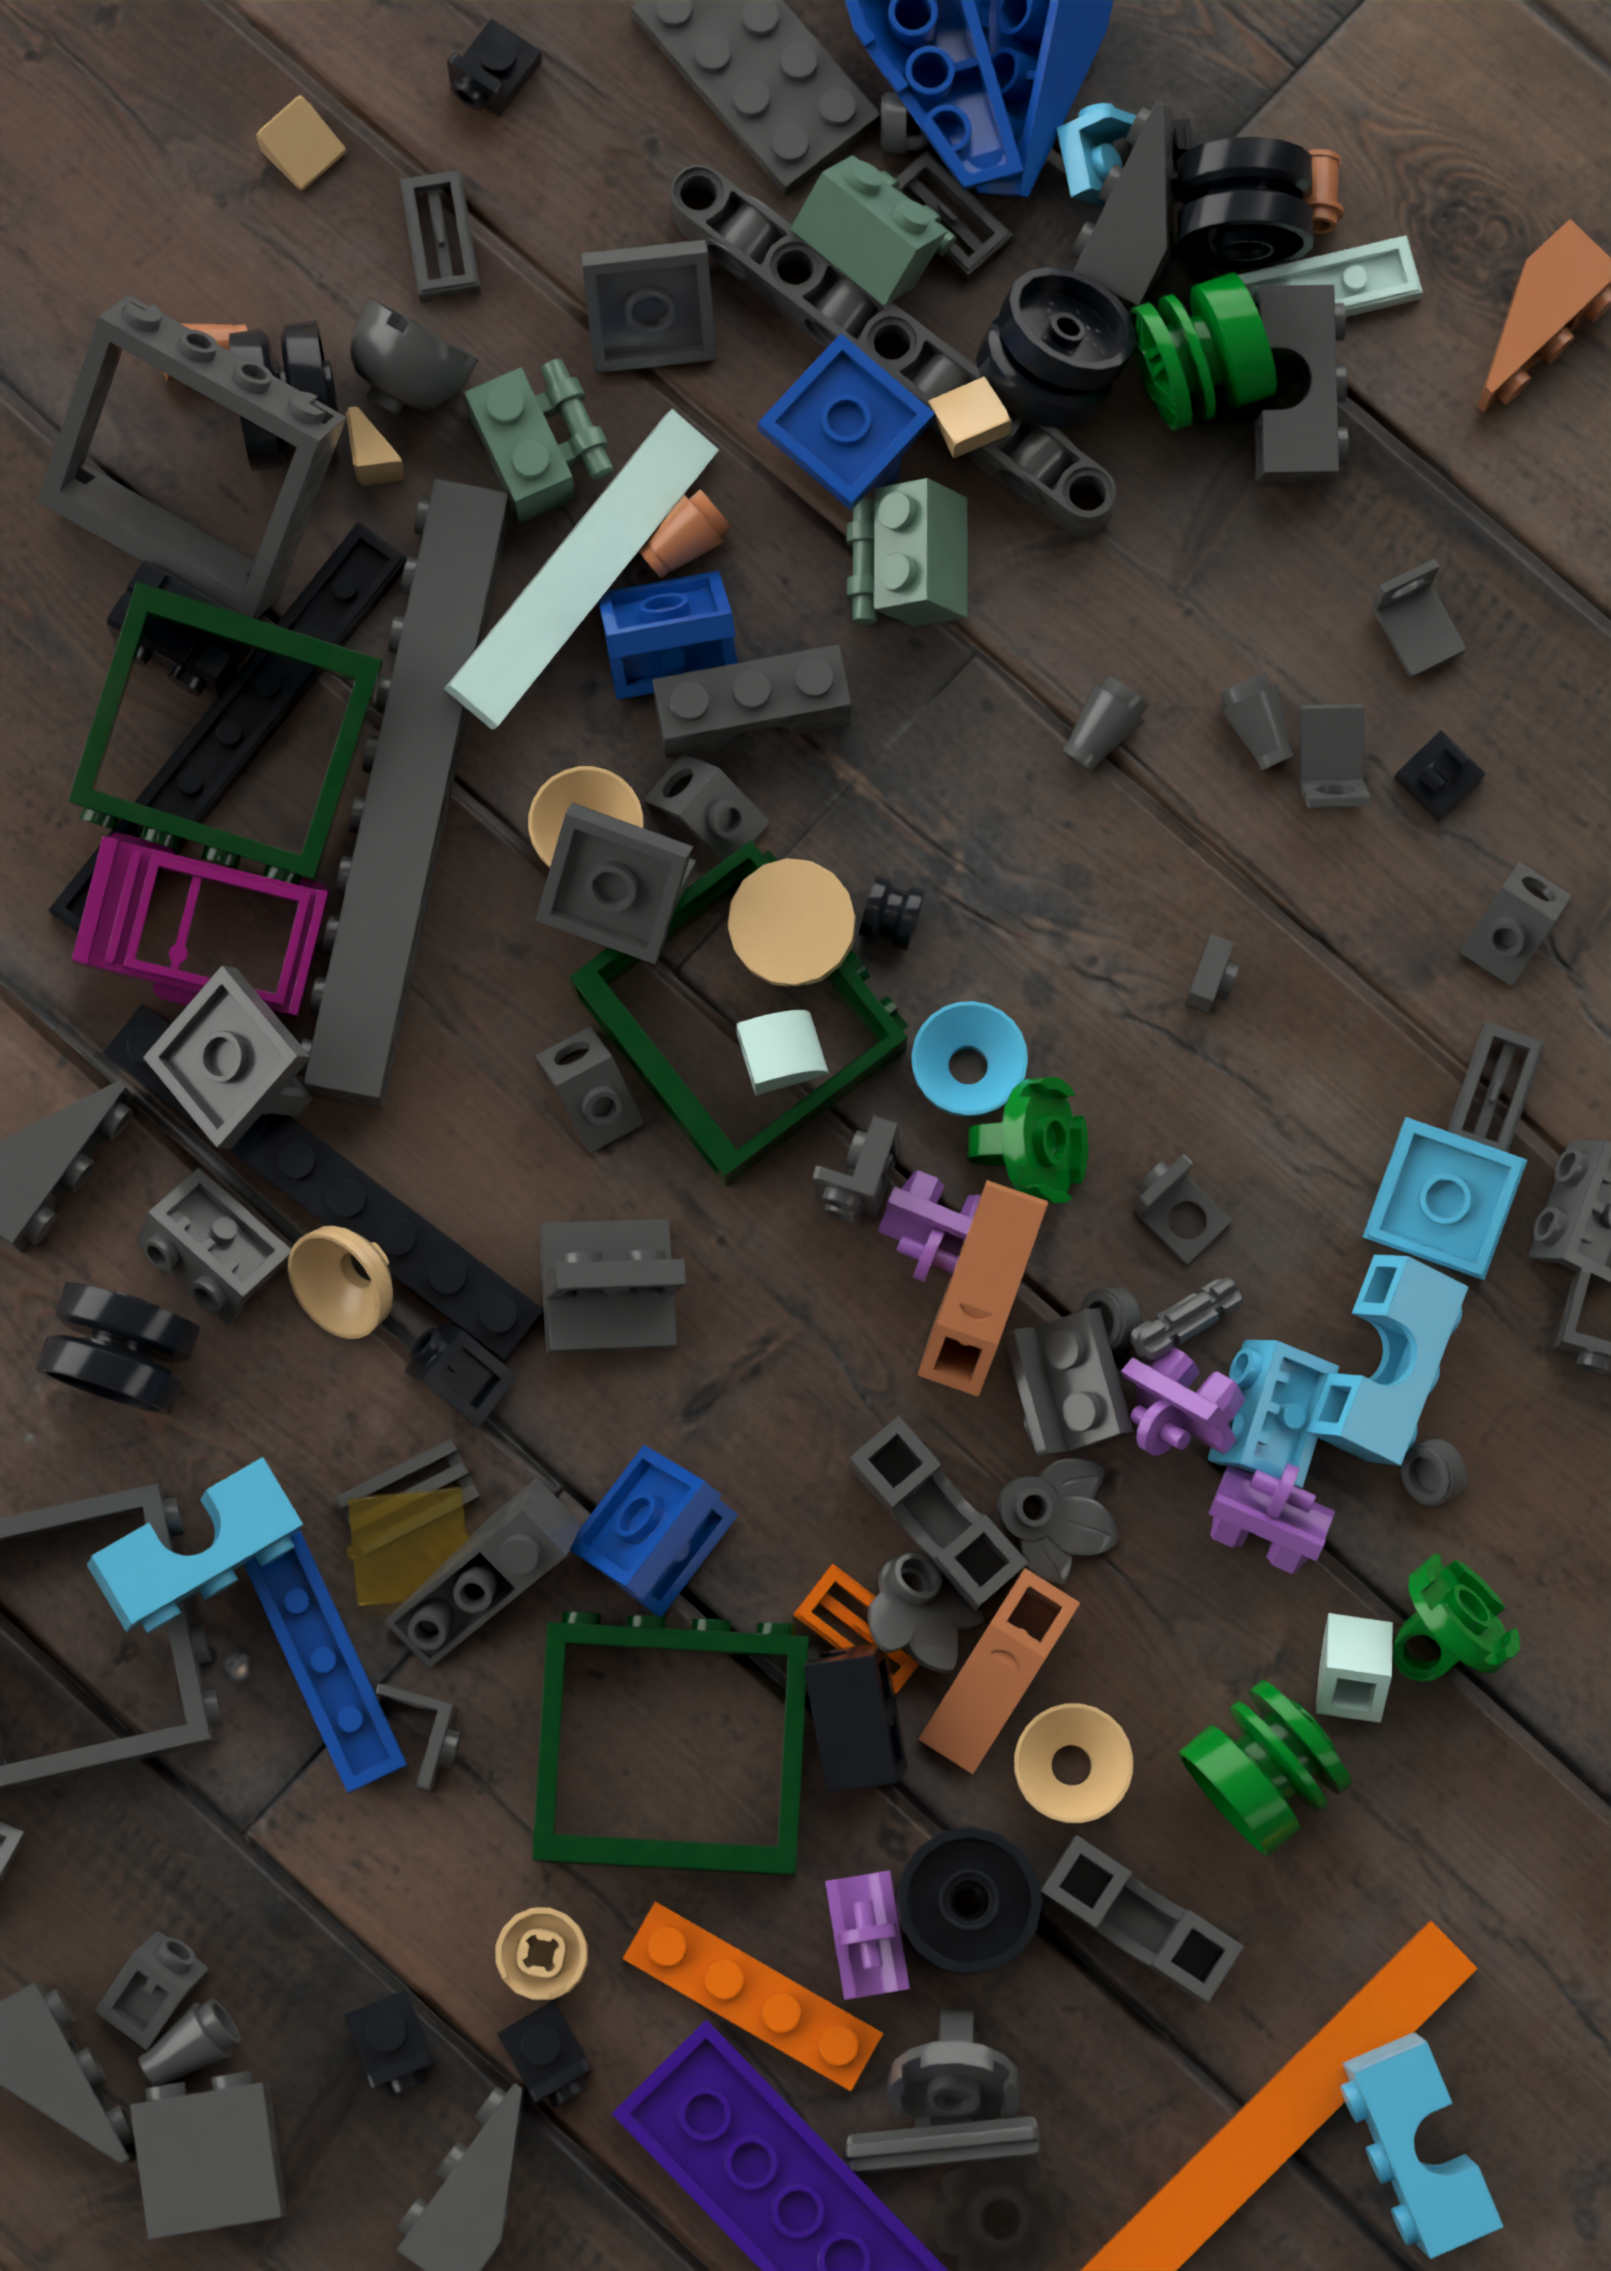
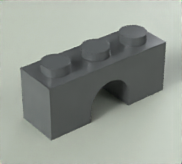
M1334 285L1259 286L1252 299L1261 317L1273 360L1283 361L1295 369L1302 381L1303 396L1301 403L1297 406L1285 410H1262L1254 421L1256 483L1330 482L1339 472V464H1347L1349 456L1347 427H1338L1337 406L1338 402H1345L1347 397L1346 366L1336 365V341H1343L1345 337L1346 313L1344 303H1335Z
M839 644L653 679L654 701L666 759L678 757L682 754L689 755L726 748L727 741L731 737L758 728L784 727L787 728L788 735L790 736L850 724L851 700Z
M898 1415L849 1458L848 1467L977 1613L1018 1577L1024 1568L1027 1567L1028 1562L986 1514L981 1515L959 1493L943 1472L942 1464Z
M1077 1835L1071 1839L1040 1887L1042 1898L1200 2003H1209L1244 1948L1242 1944L1191 1910L1179 1907L1146 1886L1132 1875V1871Z

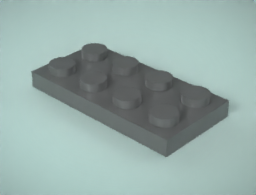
M640 0L631 7L632 18L785 196L880 124V112L783 0Z

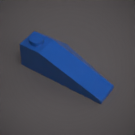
M844 0L853 32L963 191L1023 174L1024 170L974 0Z
M974 0L1024 170L1022 175L978 186L977 193L987 196L1029 197L1058 135L1056 128L1063 125L1107 32L1113 0Z

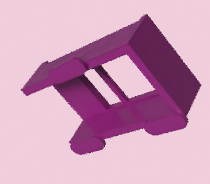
M114 833L109 837L102 836L71 959L75 965L153 984V992L159 999L188 1006L211 979L180 970L181 963L185 962L188 958V951L185 946L201 882L204 879L299 903L276 994L254 989L274 1014L299 1019L329 899L328 888L323 883L302 878L300 885L175 855L172 848L141 839L140 837L124 833ZM158 869L192 876L176 945L169 949V958L172 960L170 968L136 960Z

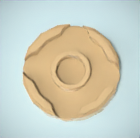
M786 858L762 865L742 881L730 904L728 930L735 953L752 974L772 985L789 987L805 984L806 986L822 981L842 965L854 943L856 917L849 892L834 873L812 861Z

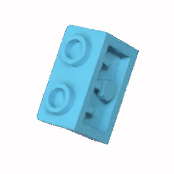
M1245 1340L1241 1350L1234 1357L1229 1372V1378L1238 1384L1245 1398L1244 1403L1229 1423L1237 1441L1225 1455L1211 1447L1208 1460L1218 1465L1237 1466L1252 1473H1255L1257 1469L1278 1479L1286 1464L1289 1463L1300 1468L1294 1486L1303 1488L1318 1439L1307 1433V1429L1328 1374L1338 1373L1340 1366L1278 1340Z

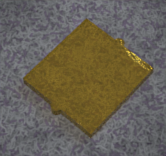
M461 1487L348 1498L352 1545L347 1547L346 1554L354 1563L357 1605L405 1601L471 1537L465 1531Z

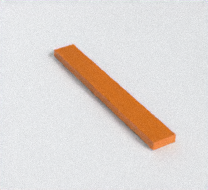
M1428 1921L1079 2271H1177L1345 2102L1340 2085L1350 2081L1342 2063L1415 2032L1478 1968L1432 1921Z

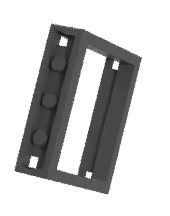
M127 295L97 319L37 502L143 562L146 560L242 615L257 619L280 598L344 426L346 416L317 401V395L299 391L276 378L265 366L254 361L244 360L219 346L210 335L198 330H191L162 314V311L156 305L148 306L136 298ZM122 350L129 352L297 447L256 560L249 558L84 464Z
M156 1483L0 1518V1543L144 1511L146 1524L150 1523L161 1543L171 1552L179 1554L175 1536L185 1534V1525L180 1513L177 1497L167 1499L166 1490ZM198 1591L177 1603L182 1613L167 1623L187 1724L8 1764L0 1726V1792L217 1743L214 1727L224 1725L221 1713L222 1704L217 1687L206 1689L201 1663L211 1661L209 1641L204 1624L193 1625L188 1602L190 1599L198 1598Z

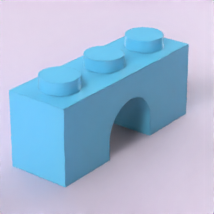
M1374 1254L1352 1314L1366 1320L1378 1331L1383 1346L1381 1363L1377 1371L1370 1378L1361 1375L1329 1373L1307 1433L1366 1462L1401 1466L1405 1454L1410 1451L1415 1443L1418 1432L1417 1423L1427 1396L1438 1382L1440 1375L1439 1364L1450 1335L1457 1329L1461 1321V1306L1468 1286L1409 1256Z
M263 1457L206 1489L200 1501L214 1525V1541L212 1546L206 1551L193 1556L173 1553L161 1543L150 1523H147L90 1557L87 1567L126 1633L141 1624L147 1633L162 1627L182 1613L177 1603L199 1591L203 1599L207 1600L239 1580L233 1570L254 1558L263 1567L295 1548L290 1537L299 1531L303 1523Z
M1413 2032L1343 2062V2067L1350 2081L1340 2085L1343 2098L1354 2121L1358 2123L1365 2119L1375 2143L1365 2147L1380 2183L1384 2184L1391 2181L1400 2205L1391 2208V2213L1405 2244L1409 2246L1416 2243L1432 2259L1503 2228L1479 2166L1467 2155L1463 2154L1441 2164L1420 2162L1416 2155L1414 2137L1421 2121L1430 2113L1453 2104L1427 2041Z

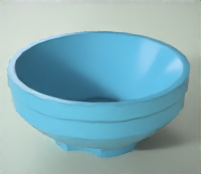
M968 1001L945 1006L932 1014L924 1022L914 1039L911 1061L916 1084L929 1102L950 1115L971 1118L994 1113L1006 1105L1012 1089L1025 1079L1028 1056L1022 1032L1009 1016L989 1004ZM971 1049L984 1057L987 1063V1072L979 1082L963 1084L953 1078L949 1071V1061L958 1051Z

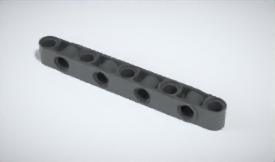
M695 164L685 167L676 174L671 184V212L675 227L691 241L706 240L708 254L721 268L827 349L842 333L927 407H929L927 404L929 400L981 378L979 368L892 301L883 306L790 229L792 225L758 199L746 194L718 171L707 165ZM694 194H705L714 201L709 208L701 211L692 210L686 207L683 202ZM795 267L807 271L811 277L802 284L791 285L784 282L779 275L784 270ZM892 341L903 345L907 353L899 359L890 360L881 357L875 349L884 342ZM1005 407L1012 421L1011 433L963 455L1017 497L1038 508L1066 531L1076 536L1085 537L1098 534L1107 526L1112 515L1116 494L1113 478L1104 468L1076 448L1057 428L1039 426L1016 416ZM934 420L928 428L944 440ZM1082 490L1090 491L1101 499L1102 505L1091 511L1081 510L1071 502L1070 496Z

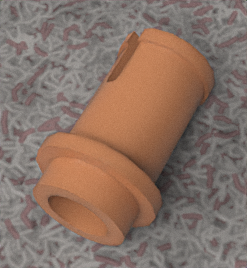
M1315 149L1308 151L1312 155V195L1305 202L1313 208V233L1322 234L1335 230L1337 222L1343 217L1344 208L1338 203V177L1341 159L1340 155L1334 151Z

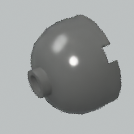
M370 297L356 321L350 339V358L355 372L366 383L371 385L366 397L398 415L404 405L425 411L439 408L452 400L468 381L479 360L456 344L453 347L446 343V340L439 337L437 333L382 303L379 304Z

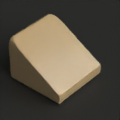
M302 95L297 96L263 126L256 135L260 151L301 192L347 153L343 144Z
M985 376L927 402L929 408L935 413V421L953 459L1011 433L1012 421Z
M358 406L349 407V412H346L357 482L361 483V486L405 480L406 475L400 456Z

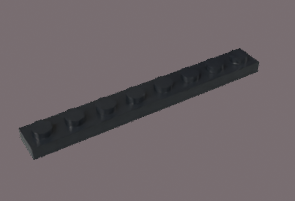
M141 1004L104 1050L103 1055L203 1132L143 1058L169 1028L170 1024L144 1004ZM270 1113L267 1115L261 1114L234 1147L226 1149L325 1226H337L351 1230L367 1239L370 1243L375 1242L378 1244L389 1260L388 1269L394 1279L458 1328L464 1330L505 1364L544 1315L543 1308L291 1116Z

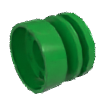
M1235 272L1191 287V317H1189L1181 302L1173 294L1159 298L1158 311L1150 302L1130 309V315L1137 334L1134 358L1140 378L1164 423L1171 431L1190 426L1192 423V411L1200 420H1207L1215 416L1214 387H1217L1223 399L1232 409L1243 407L1276 394L1275 364L1261 317L1248 289Z
M1262 1679L1248 1691L1252 1701L1262 1714V1719L1248 1706L1238 1700L1229 1708L1232 1718L1242 1734L1238 1740L1234 1741L1228 1734L1210 1724L1181 1749L1177 1755L1193 1780L1229 1823L1258 1852L1268 1857L1301 1829L1295 1813L1287 1800L1295 1795L1310 1808L1319 1812L1328 1803L1314 1781V1777L1337 1795L1341 1794L1353 1782L1348 1771L1340 1761L1334 1744L1313 1717L1297 1702L1287 1698L1272 1684Z

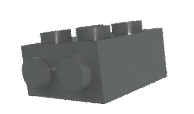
M251 2071L212 2077L213 2091L187 2095L185 2082L146 2088L147 2102L130 2104L148 2240L281 2218L288 2215L269 2082L252 2084Z

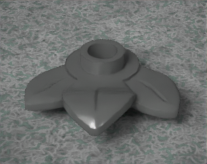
M1082 1458L1054 1460L1038 1477L1024 1476L1016 1478L1009 1482L999 1495L997 1514L1002 1527L1008 1534L1019 1540L1021 1555L1028 1562L1026 1568L1047 1582L1058 1585L1066 1583L1072 1566V1555H1098L1110 1550L1119 1541L1117 1525L1112 1515L1101 1503L1093 1500L1105 1475L1104 1468L1097 1463ZM1028 1496L1035 1498L1040 1506L1039 1515L1035 1520L1027 1518L1023 1512V1502Z
M907 1553L891 1558L883 1566L878 1576V1586L881 1593L870 1603L868 1608V1623L875 1643L884 1653H892L906 1647L908 1654L922 1667L940 1673H950L955 1668L958 1658L957 1630L965 1631L981 1626L985 1622L981 1610L976 1613L947 1580L942 1579L937 1566L926 1556L918 1553Z

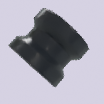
M876 876L866 904L858 936L870 940L877 936L891 939L894 947L907 951L920 914L925 890L917 887H912L906 891L893 887L889 879Z

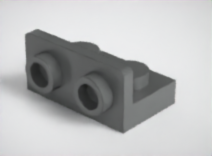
M873 1116L868 1133L856 1131L846 1161V1167L850 1168L848 1175L821 1166L815 1167L812 1176L817 1201L826 1204L824 1208L826 1214L855 1224L860 1223L862 1216L874 1220L878 1219L901 1150L897 1123Z
M1574 1140L1568 1144L1566 1151L1560 1156L1556 1164L1553 1188L1545 1209L1540 1213L1534 1225V1240L1529 1251V1257L1540 1263H1559L1577 1273L1582 1268L1590 1270V1279L1607 1288H1611V1143L1606 1140Z
M197 1168L147 1213L137 1238L138 1245L143 1249L146 1258L153 1266L161 1271L169 1272L190 1291L193 1300L200 1308L208 1313L216 1314L229 1325L240 1316L245 1302L288 1263V1257L291 1252V1248L200 1168Z
M1100 1308L1085 1309L1037 1327L1018 1328L1004 1334L1008 1349V1368L1017 1382L1025 1412V1431L1033 1442L1038 1456L1074 1453L1134 1432Z

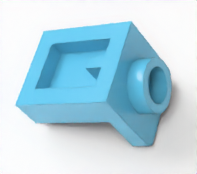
M1099 103L1083 108L1078 113L1079 118L1056 128L1070 196L1072 198L1101 207L1105 206L1106 201L1098 198L1103 183L1114 164L1123 168L1120 155L1114 148L1113 142L1128 135L1137 115L1114 108V105L1110 103Z

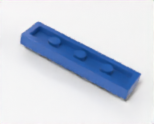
M299 1529L294 1536L290 1537L295 1546L291 1551L263 1567L260 1566L256 1558L245 1563L244 1567L347 1793L351 1794L409 1765L303 1533Z

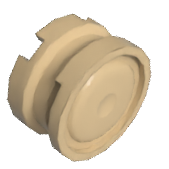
M550 1907L530 1908L516 1914L502 1928L496 1943V1965L502 1980L515 1993L532 2000H554L568 1994L582 1980L588 1965V1943L582 1929L567 1914Z

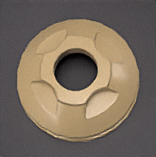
M578 766L563 770L552 776L538 790L532 800L528 814V831L532 846L539 858L549 868L565 813L571 803L643 828V812L640 801L633 789L618 775L609 770L594 766Z
M323 1226L304 1235L292 1246L288 1257L290 1284L302 1308L324 1330L338 1337L359 1339L373 1332L388 1317L391 1310L393 1286L388 1269L389 1260L384 1251L375 1242L370 1243L361 1235L345 1228ZM351 1254L364 1267L371 1281L364 1279L355 1271L351 1262Z
M1066 1703L1051 1707L1038 1714L1025 1727L1018 1739L1014 1753V1773L1017 1785L1025 1800L1037 1812L1051 1820L1062 1823L1081 1824L1096 1820L1109 1813L1122 1800L1130 1786L1133 1774V1753L1130 1742L1122 1727L1110 1715L1096 1707L1085 1704ZM1063 1747H1078L1089 1757L1090 1773L1081 1784H1063L1053 1774V1756Z

